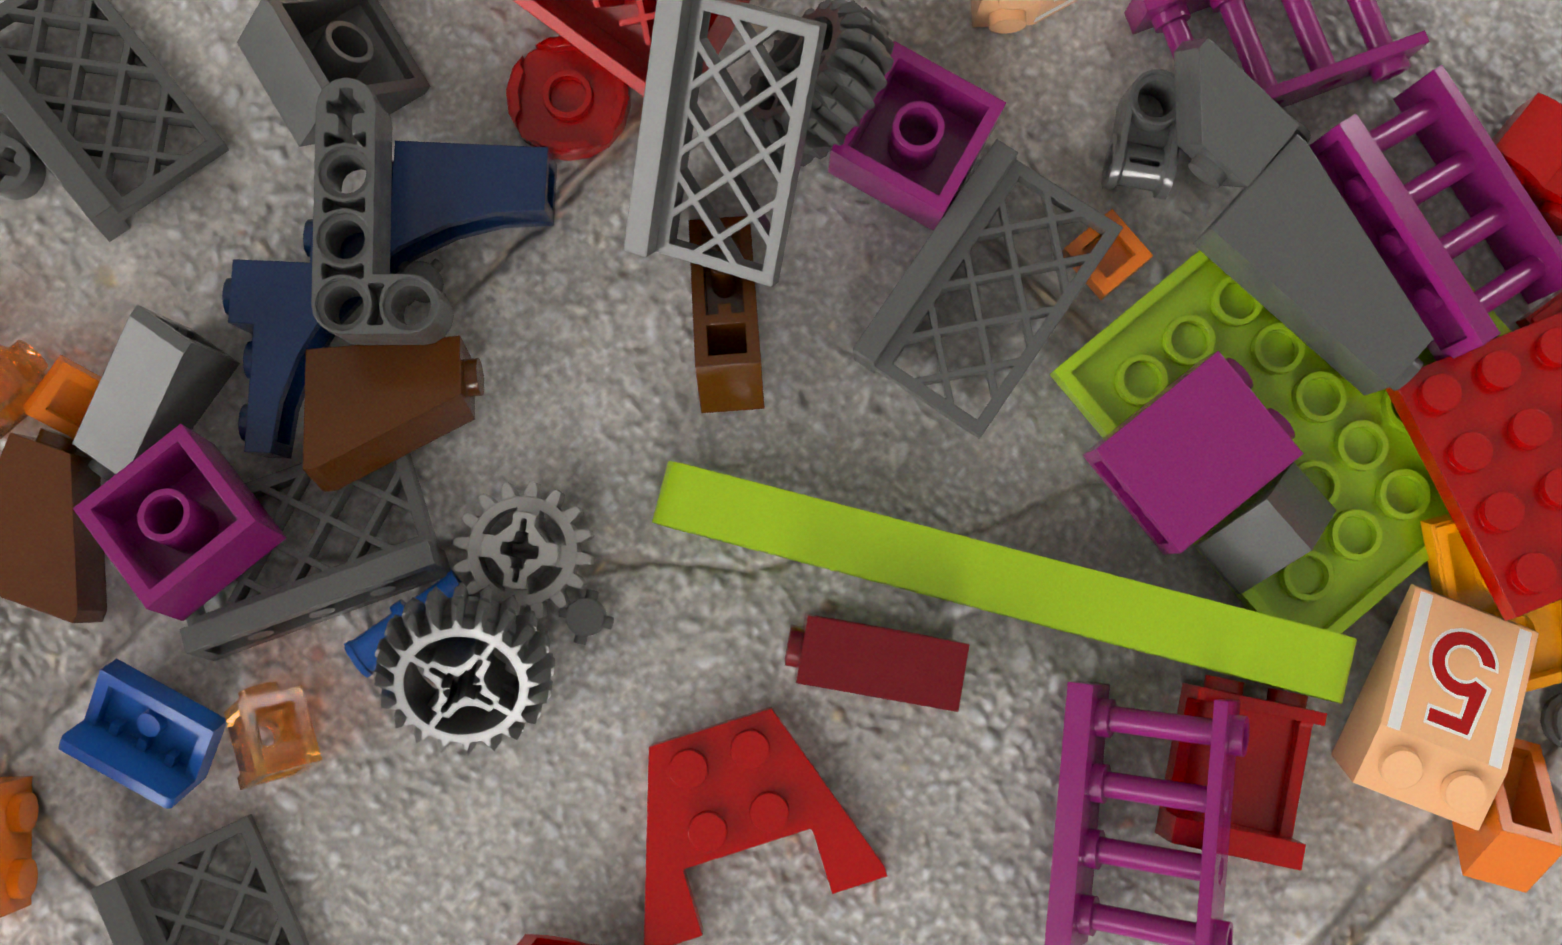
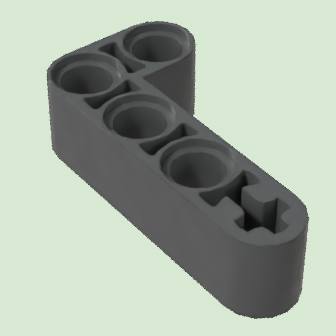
M341 78L327 84L318 95L316 103L311 298L313 316L320 326L351 344L427 345L436 343L444 338L452 327L454 315L451 303L441 291L421 276L390 274L393 132L391 117L368 86L357 79ZM363 109L365 112L358 113V110ZM346 121H352V131L346 125ZM356 170H366L365 182L359 189L351 193H342V184L348 174ZM355 233H364L365 242L359 254L353 258L342 259L340 251L345 239ZM361 296L364 304L362 314L353 323L342 325L339 318L342 305L352 297ZM416 297H429L431 307L427 317L418 324L407 325L404 319V312L408 303Z

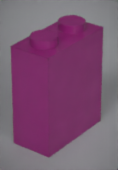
M1219 351L1196 363L1083 454V457L1163 555L1182 553L1303 455V452L1293 442L1295 432L1290 423L1278 411L1272 408H1265L1251 391L1253 381L1247 371L1234 359H1225Z

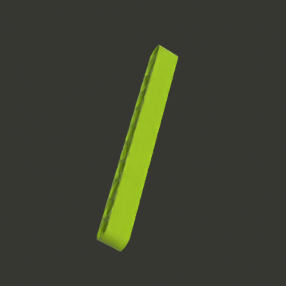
M668 461L651 522L690 534L1339 704L1343 702L1357 642L1356 638L674 461Z

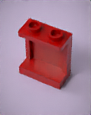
M1205 674L1203 687L1182 683L1177 714L1213 719L1214 700L1234 699L1240 700L1239 715L1248 716L1247 752L1245 757L1236 756L1228 855L1301 871L1306 844L1292 837L1312 727L1314 724L1325 726L1327 713L1306 709L1308 696L1278 689L1268 688L1266 700L1244 696V682ZM1172 740L1165 780L1207 786L1211 745ZM1159 806L1155 833L1170 843L1202 850L1205 813Z

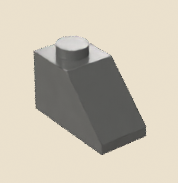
M1209 37L1184 41L1174 51L1177 145L1192 159L1188 164L1189 169L1207 185L1216 189L1220 186L1248 188L1300 125Z

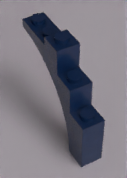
M395 140L394 161H392L390 274L400 272L398 268L402 262L408 261L412 263L460 239L504 228L554 226L557 164L549 148ZM313 219L306 221L303 231L304 250L306 255L310 257V263L233 259L231 278H227L223 285L222 302L224 311L228 315V323L253 334L252 341L247 342L243 353L244 373L250 380L248 404H244L239 413V435L241 440L245 442L244 452L266 458L291 459L299 411L305 398L306 349L328 348L336 336L320 326L313 316L311 305ZM355 233L345 239L340 251L342 259L353 258L359 254L365 242L364 233ZM361 296L352 297L342 305L339 313L341 324L363 303Z

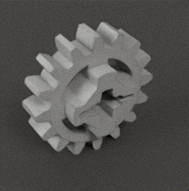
M530 481L525 489L524 496H520L516 487L511 483L502 484L503 500L499 502L484 493L479 496L480 504L485 512L481 516L464 513L461 519L467 526L472 528L469 537H457L453 540V545L467 550L468 559L461 560L454 565L455 572H472L474 580L466 587L469 596L480 594L490 584L494 595L493 601L501 604L504 600L515 595L518 602L516 615L523 614L525 607L529 605L531 611L535 612L537 619L547 617V601L552 600L560 608L568 607L571 603L565 589L568 586L585 589L588 584L582 576L577 574L579 565L595 564V557L581 552V544L594 538L593 531L577 530L574 525L584 514L582 509L575 506L565 511L561 510L565 494L556 489L545 500H542L541 484ZM517 510V512H513L511 525L497 535H488L491 528L500 518ZM544 513L549 515L558 524L564 535L566 545L555 544L546 532ZM526 534H528V543L538 546L539 553L537 559H526L524 567L521 569L522 560L517 556H512L513 544L524 543ZM485 557L493 558L504 573L503 586H506L505 588L500 586L491 576L485 562ZM552 566L562 568L558 577L549 586L533 593V589H536L537 578Z

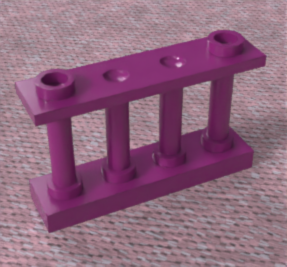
M1131 0L1124 12L1133 35L1153 27L1156 33H1163L1173 59L1174 51L1182 42L1194 40L1187 24L1191 14L1209 7L1212 8L1214 13L1220 12L1244 72L1282 108L1369 76L1373 84L1396 77L1411 67L1408 59L1430 42L1425 30L1393 41L1376 0H1347L1367 51L1335 62L1311 1L1281 0L1310 72L1277 83L1245 0Z
M1440 65L1393 98L1402 113L1369 132L1356 113L1337 124L1309 145L1434 338L1427 348L1436 361L1449 356L1454 359L1485 345L1501 334L1488 313L1519 292L1527 304H1531L1562 289V245L1444 66ZM1416 134L1436 165L1403 185L1383 152ZM1450 186L1471 218L1438 238L1418 208V205ZM1485 239L1506 271L1473 292L1453 259Z
M1088 681L1068 682L1044 945H1083L1088 942V936L1093 937L1096 931L1166 945H1233V923L1223 920L1235 762L1236 756L1245 757L1249 742L1248 716L1239 715L1240 700H1214L1212 719L1117 706L1115 699H1109L1110 684ZM1114 732L1211 745L1208 785L1204 786L1112 772L1109 764H1103L1105 738H1111ZM1108 798L1205 813L1202 854L1107 838L1104 830L1098 829L1100 803L1105 804ZM1102 864L1200 881L1197 921L1193 922L1100 904L1099 897L1092 895L1094 869L1099 870Z

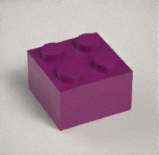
M893 41L895 44L890 56L894 62L891 70L884 75L887 80L886 87L876 94L873 100L875 108L866 111L860 119V127H853L845 136L844 144L840 146L833 145L830 150L828 173L934 231L950 208L992 134L1006 102Z
M179 424L73 508L144 607L180 621L187 619L287 538L216 445L183 424Z

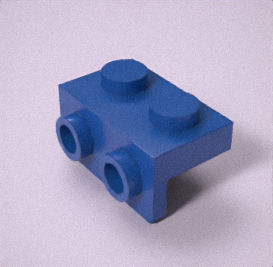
M116 658L100 669L84 720L62 735L58 748L163 808L170 809L207 777L228 719Z

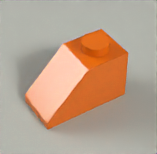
M1515 738L1508 772L1479 831L1452 821L1463 876L1527 893L1562 855V823L1541 745Z

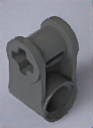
M1152 69L1142 73L1118 103L1112 138L1103 165L1101 186L1102 189L1114 190L1117 185L1152 191L1154 198L1165 200L1172 188L1179 159L1176 132L1175 74L1164 69ZM1150 95L1155 97L1161 104L1163 116L1151 117L1146 115L1138 104V96Z

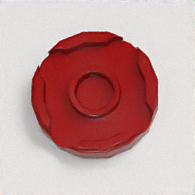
M562 36L549 37L536 44V49L529 52L525 58L522 55L512 68L506 88L508 114L522 139L531 147H548L553 158L562 161L588 159L609 148L626 126L631 109L629 86Z

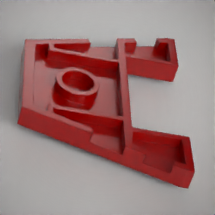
M772 707L649 746L644 945H675L703 936L704 929L685 870L686 868L808 829L813 831L832 894L887 877L882 860L869 845L852 818L836 799Z

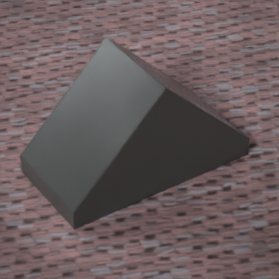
M1293 462L1237 507L1194 546L1235 593L1242 594L1312 551L1336 509Z

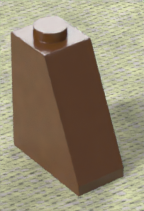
M460 335L447 336L436 343L427 345H350L306 349L303 470L323 492L337 491L475 420V396H483L484 373L481 360L479 358H471Z
M40 428L37 438L10 432L0 456V597L71 623L103 622L107 612L105 553L73 510L77 504L101 486V476L87 466L92 457L77 452L78 447L72 444L73 438L52 430Z

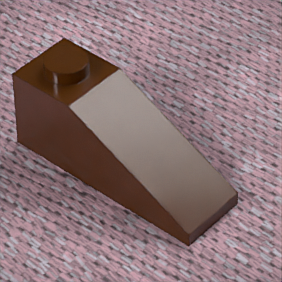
M747 216L721 217L719 219L727 230ZM702 219L688 220L690 243L701 246L714 238ZM751 223L730 236L743 258L753 261ZM718 244L710 248L722 252ZM690 262L695 370L701 413L765 409L755 282Z

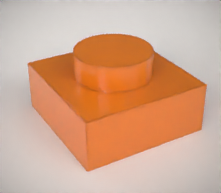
M1113 209L1108 211L1105 216L1122 226L1123 229L1086 282L1100 300L1108 296L1153 257V254ZM1089 227L1062 250L1063 258L1091 253L1102 235ZM1081 266L1072 267V268H1073V269L1075 270V272L1077 273V272L1079 271V269L1081 268Z
M60 354L23 405L25 414L74 439L102 377Z

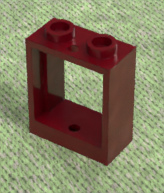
M805 613L803 626L791 624L784 662L785 666L796 667L794 676L798 684L959 712L970 644L947 638Z

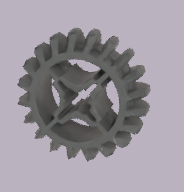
M825 0L818 5L816 10L810 8L802 16L803 18L827 24L801 160V166L803 167L811 163L815 157L820 160L826 157L831 146L834 144L839 146L844 144L845 136L853 127H860V119L866 111L875 108L873 100L876 94L886 87L887 80L884 75L891 70L894 62L890 55L895 43L888 37L889 32L880 24L881 20L867 7L862 8L854 0ZM786 32L780 40H774V47L769 52V55L782 77H785L800 66L805 37ZM761 68L750 77L749 83L752 87L743 97L748 102L771 86ZM797 79L788 85L793 95ZM776 93L752 109L753 114L772 144L787 134L790 116ZM744 127V133L749 136L748 132ZM785 145L776 151L781 160H783Z
M463 581L455 587L453 597L448 598L435 586L432 591L428 592L425 603L412 597L405 604L402 615L395 614L389 620L384 633L385 636L379 640L375 652L377 664L373 677L375 680L374 686L382 688L379 697L381 708L396 709L393 716L395 728L413 724L415 726L413 734L415 735L416 744L428 736L438 738L441 753L451 742L462 743L466 753L469 755L475 749L477 741H483L495 751L498 745L501 744L503 734L518 740L520 734L524 732L525 723L536 724L542 712V704L547 703V699L552 694L553 681L550 678L554 675L555 658L553 653L549 652L551 640L548 636V631L537 630L538 619L535 617V612L531 611L516 615L518 602L515 595L500 604L493 601L494 595L490 584L481 591L480 597L469 596ZM495 647L510 660L517 676L505 670L506 663L499 660L493 653ZM416 665L424 669L422 675L434 682L437 689L423 678Z

